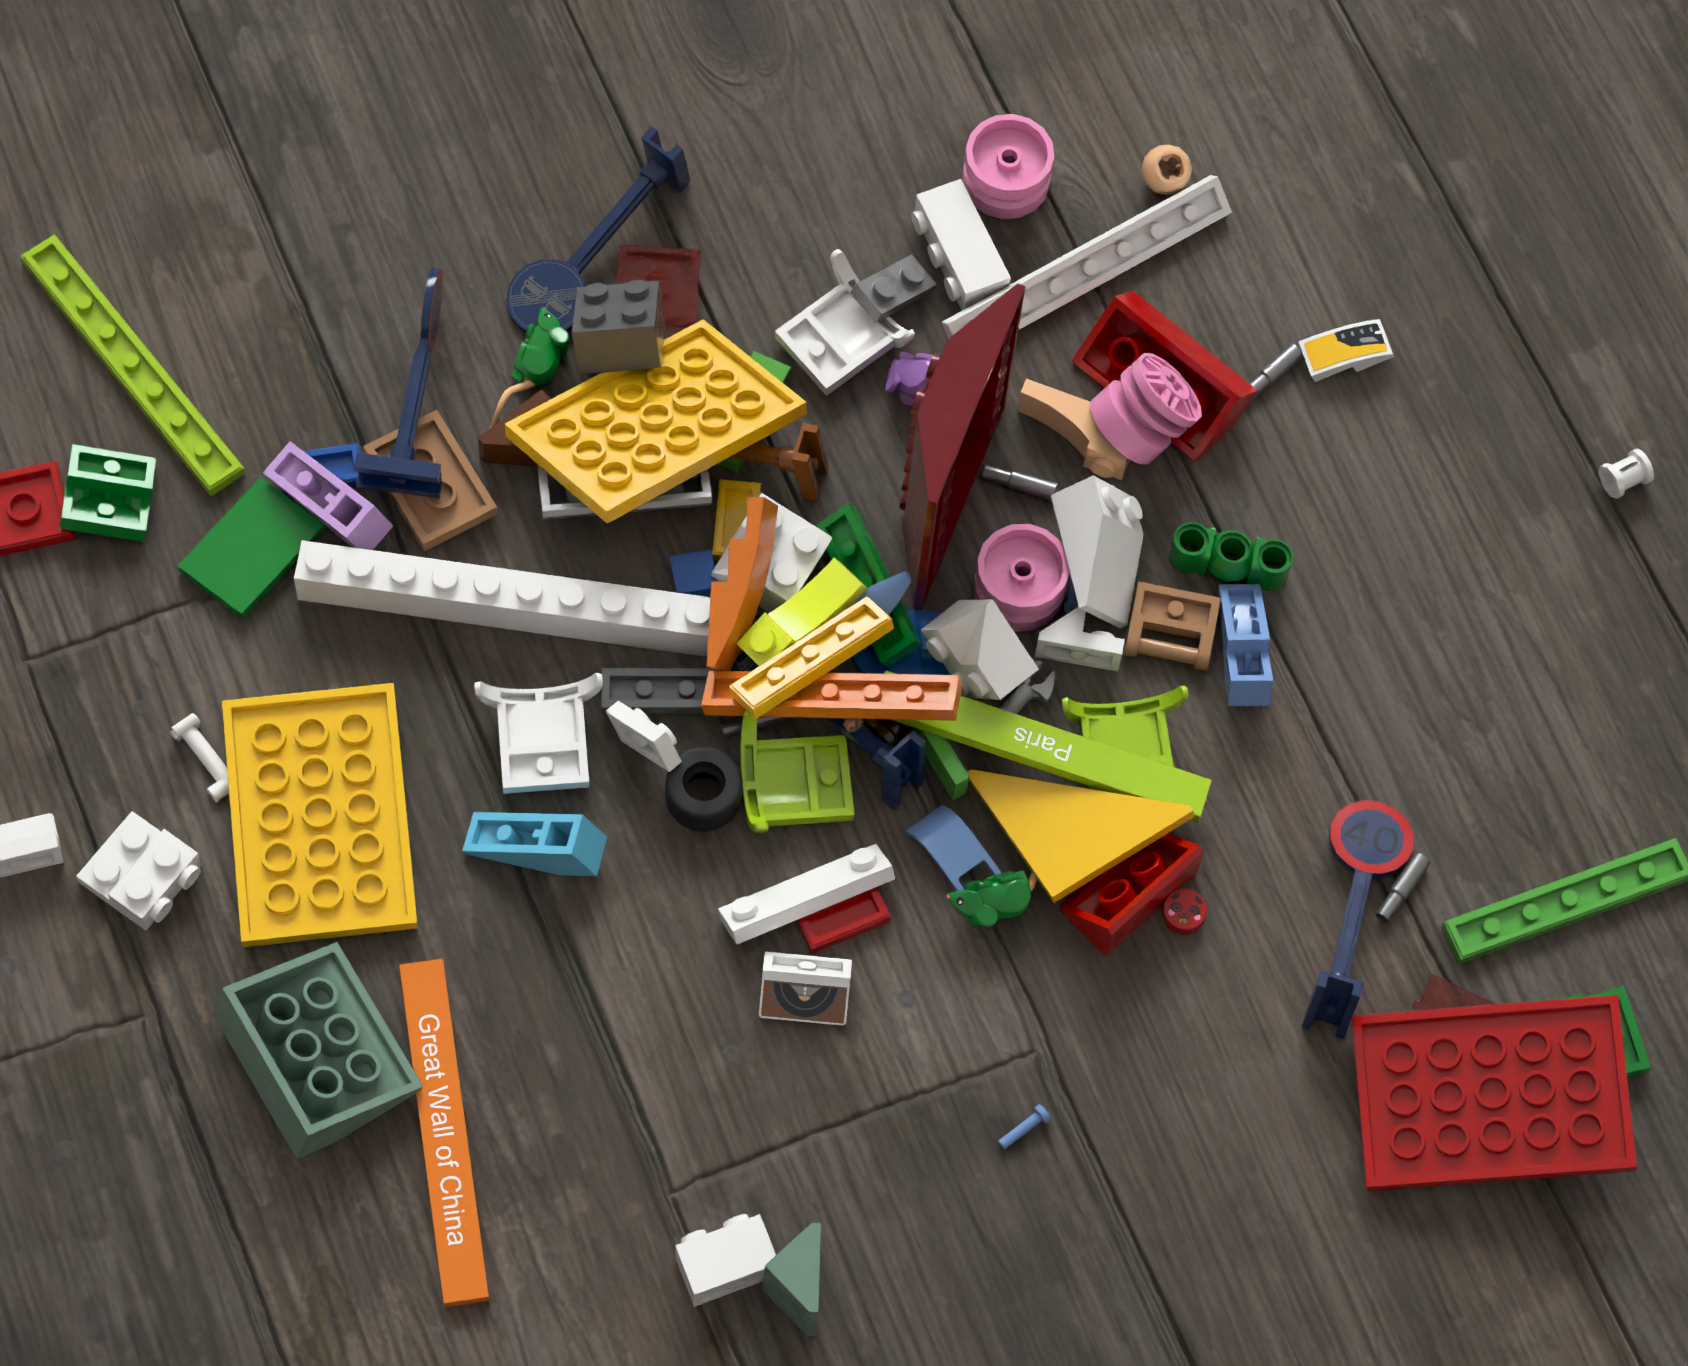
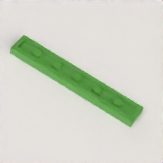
M1677 838L1446 920L1441 928L1460 965L1688 882V861Z

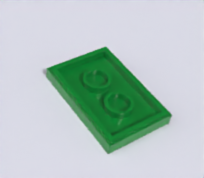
M260 477L177 565L178 571L243 620L297 562L301 541L316 542L326 531L325 524Z

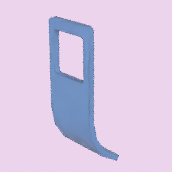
M940 805L905 831L907 835L917 840L927 850L957 891L965 890L959 882V877L982 861L987 864L994 875L1002 873L963 820L944 805Z

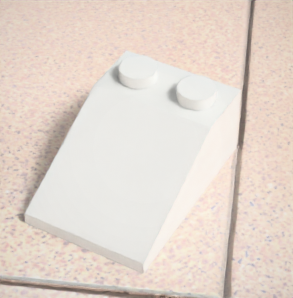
M1093 475L1052 494L1051 498L1079 608L1118 628H1122L1128 624L1144 535L1140 523L1143 514L1141 506L1135 497Z

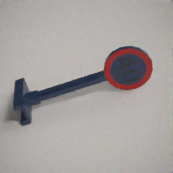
M432 268L428 277L421 318L420 344L413 356L396 444L391 447L390 457L357 453L354 470L358 472L357 487L440 498L443 484L441 464L415 461L416 450L413 447L430 366L429 350L433 349L440 320L443 294L442 269Z
M1362 800L1348 804L1337 812L1329 828V845L1335 858L1347 870L1352 871L1354 876L1331 972L1320 971L1305 1011L1302 1027L1310 1029L1314 1019L1338 1025L1335 1037L1344 1039L1352 1020L1364 983L1350 979L1348 976L1371 878H1381L1398 872L1406 866L1414 849V833L1408 820L1395 808L1378 801Z

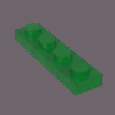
M847 503L815 525L833 537L826 548L831 560L836 558L867 588L890 578L856 506ZM901 599L888 615L892 618L894 629L872 643L881 664L889 667L922 645Z

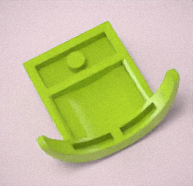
M1179 686L1167 693L1154 697L1110 704L1080 703L1066 697L1062 699L1064 715L1070 721L1079 724L1081 736L1174 767L1166 714L1174 711L1188 699V688L1186 686ZM1088 786L1089 789L1098 790L1096 788Z
M747 710L744 712L740 738V773L743 779L742 797L744 811L751 831L754 833L768 832V826L853 821L855 814L846 735L757 740V719Z

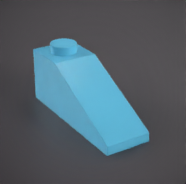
M473 812L462 851L466 855L556 875L597 876L607 836L584 815Z

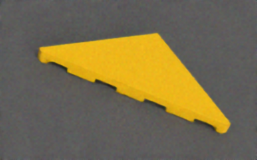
M972 769L967 772L969 782L1053 903L1195 817L1194 811L1189 805Z

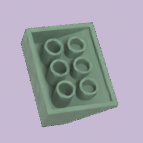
M338 942L223 987L212 1011L213 1016L296 1159L336 1143L418 1093L423 1088V1085Z

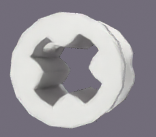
M1640 449L1630 451L1627 458L1612 465L1608 463L1601 465L1598 471L1603 488L1610 497L1616 499L1622 497L1625 494V490L1639 483L1649 484L1654 480L1651 462Z

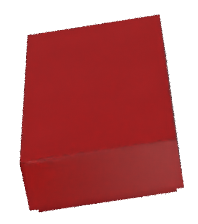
M875 887L795 921L810 953L813 954L889 923L891 915L878 888Z

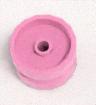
M1015 114L996 115L981 122L969 136L962 173L963 184L974 206L984 214L999 219L1021 218L1034 212L1046 199L1050 186L1051 171L1055 157L1052 140L1043 127L1030 118Z
M1011 524L995 531L983 543L977 559L973 583L975 600L993 599L1014 632L1033 631L1047 625L1060 611L1070 574L1064 546L1061 541L1047 529L1032 524Z

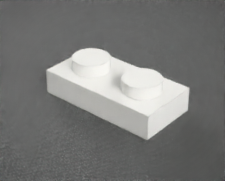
M617 701L606 710L612 725L623 743L668 772L682 762L674 747L677 744V740L667 726L662 723L657 726L650 721L641 709L636 708L632 710L620 701Z

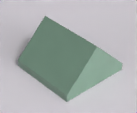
M811 1223L772 1258L764 1268L763 1291L806 1336H815L818 1319L821 1223Z

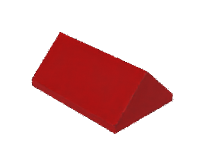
M1168 833L1086 883L1062 904L1059 909L1101 953L1107 956L1159 909L1172 892L1181 889L1197 874L1204 851L1200 845Z

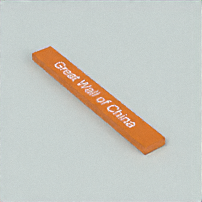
M443 958L400 964L412 1066L423 1085L422 1090L416 1093L444 1308L489 1301Z

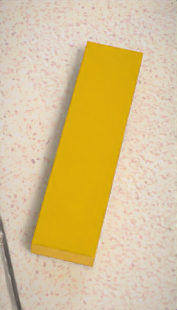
M866 596L729 686L731 695L757 719L894 629L892 618Z

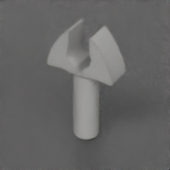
M1034 661L1040 670L1042 661ZM1037 670L1018 685L1017 690L999 709L1017 714L1029 700H1039L1044 706H1047L1053 691L1055 672L1052 671L1042 684L1029 686L1030 678L1039 671Z

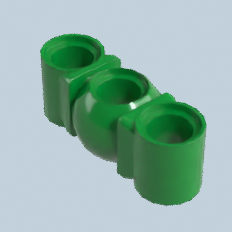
M1196 522L1181 524L1174 533L1169 551V560L1172 566L1182 573L1197 572L1205 576L1208 569L1214 578L1225 583L1239 582L1247 578L1246 584H1260L1261 589L1274 591L1280 589L1286 583L1293 563L1291 548L1285 542L1278 539L1265 541L1263 538L1257 537L1254 544L1248 535L1237 530H1225L1215 535L1216 528H1205ZM1191 544L1198 548L1199 551L1189 552L1182 548L1181 545ZM1226 552L1236 554L1239 560L1226 559L1222 554ZM1273 561L1281 568L1271 569L1263 562Z

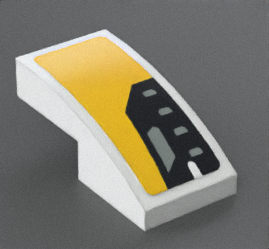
M1380 319L1342 326L1299 341L1314 382L1351 367L1356 372H1359L1394 357Z

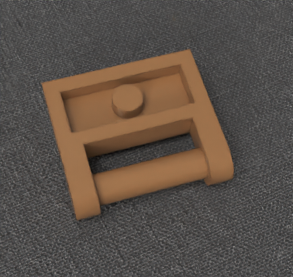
M1138 581L1124 655L1137 657V654L1192 664L1195 665L1194 669L1207 672L1221 598ZM1142 628L1198 639L1199 646L1198 648L1143 638L1141 637Z

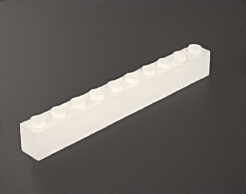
M301 541L294 575L298 600L707 657L710 597Z

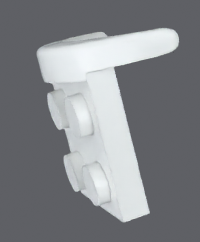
M836 249L830 256L839 285L775 331V339L826 396L891 348H901L915 336L913 329H904L889 316L877 323L870 318L850 294L855 284L860 281L848 263L845 254L839 249Z
M594 673L592 676L575 683L539 689L500 688L487 685L482 681L474 684L477 698L484 704L496 708L498 712L503 794L589 787L583 703L594 697L603 686L602 674Z

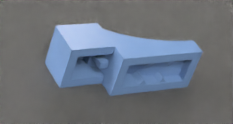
M1219 584L1217 597L1221 598L1219 613L1223 642L1224 684L1228 706H1270L1274 680L1269 657L1270 636L1261 585Z

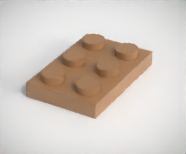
M438 410L419 418L413 447L416 450L415 461L441 464L443 484L440 498L387 492L425 552L498 515V510ZM399 429L364 445V454L390 457L391 447L396 444Z

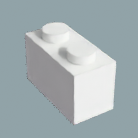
M747 1214L735 1216L723 1223L724 1228L710 1233H706V1230L691 1232L681 1238L680 1244L675 1245V1259L694 1307L763 1282L765 1265L776 1254L760 1214L751 1218Z

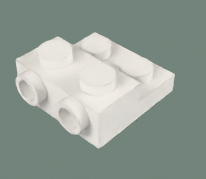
M132 811L76 877L78 883L146 931L154 921L158 923L167 916L173 905L172 900L182 888L186 890L194 884L201 872V862L198 852L167 830L163 829L161 832Z

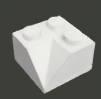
M761 493L759 497H765L778 505L773 553L764 592L759 604L761 608L770 613L801 590L833 537ZM747 516L733 539H746ZM729 545L710 575L720 582L727 581Z
M993 599L958 600L921 629L928 640L926 647L930 654L937 661L943 662L951 675L960 676L962 683L961 696L970 699L1001 700L1039 670Z

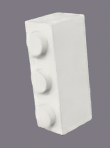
M961 179L916 195L915 211L911 213L912 222L918 235L924 234L929 244L927 249L933 266L935 268L940 267L945 276L944 286L951 301L957 300L963 311L1010 285L1011 277Z

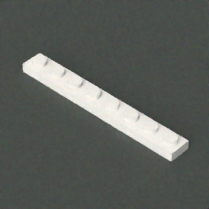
M1210 175L942 321L941 323L948 339L1017 283L1026 286L1019 329L1229 215L1232 211L1218 176Z

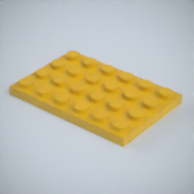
M702 319L664 339L661 368L602 372L505 423V435L608 524L807 415V402Z
M394 683L223 700L222 709L242 947L418 929Z

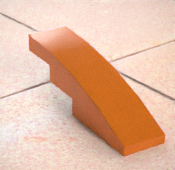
M748 497L746 539H729L727 581L711 582L707 667L715 671H731L741 651V648L736 643L751 628L764 592L773 553L778 505L765 497Z

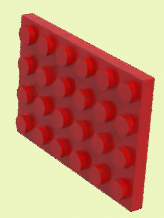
M1618 995L1370 1014L1352 1017L1367 1191L1637 1171Z

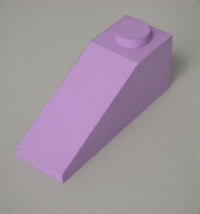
M291 441L263 472L266 477L353 548L373 550L393 527L372 503Z

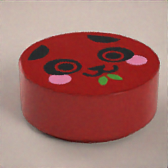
M1175 890L1165 900L1162 910L1163 920L1166 926L1175 933H1194L1204 923L1207 905L1203 897L1194 890Z

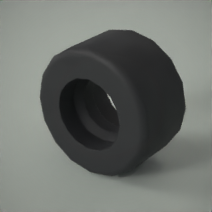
M698 747L682 753L679 756L682 762L670 772L667 771L665 800L670 814L679 824L690 830L708 832L722 828L733 820L741 806L743 779L739 766L728 754L716 748ZM710 778L719 783L721 791L719 796L713 800L699 801L688 795L687 786L694 779Z

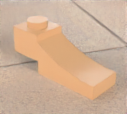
M1026 379L1020 392L1017 411L1046 424L1066 438L1085 458L1083 467L1091 469L1094 474L1100 477H1114L1122 480L1130 459L1116 450L1104 437L1094 421L1090 411V402Z

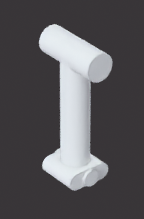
M192 713L171 727L172 731L170 733L178 742L182 739L185 740L216 780V783L206 790L217 803L229 795L227 766L198 730L201 722Z

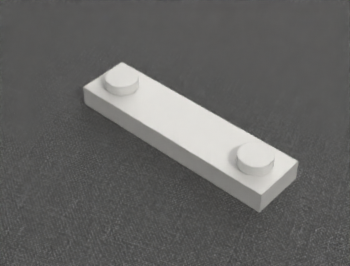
M874 844L867 848L857 849L852 854L750 896L738 898L733 903L718 908L723 925L735 943L740 944L895 879L891 863L877 844Z

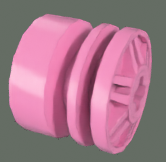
M1143 353L1132 366H1129L1121 373V381L1113 380L1090 401V411L1104 437L1126 458L1144 465H1148L1171 444V437L1179 438L1187 430V427H1191L1202 417L1200 403L1188 382L1164 359L1150 353Z

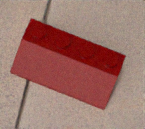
M1134 291L1114 296L1071 360L1104 388L1113 380L1121 381V373L1129 366H1132L1143 353L1154 354L1174 367L1196 394L1201 406L1202 417L1191 427H1187V430L1179 438L1171 437V443L1195 462L1237 422L1258 392V390Z

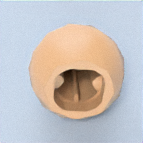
M1159 145L1151 149L1145 156L1142 165V175L1145 184L1153 192L1162 195H1174L1182 191L1189 183L1192 174V166L1188 155L1180 147L1172 145Z

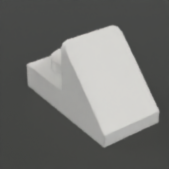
M1079 607L1039 632L1035 657L1118 672L1124 639L1115 638L1111 633L1104 631L1083 632L1086 611Z

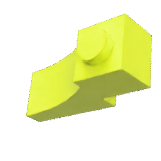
M833 558L818 575L788 601L769 614L764 612L736 644L758 666H761L850 608L868 588L840 561Z

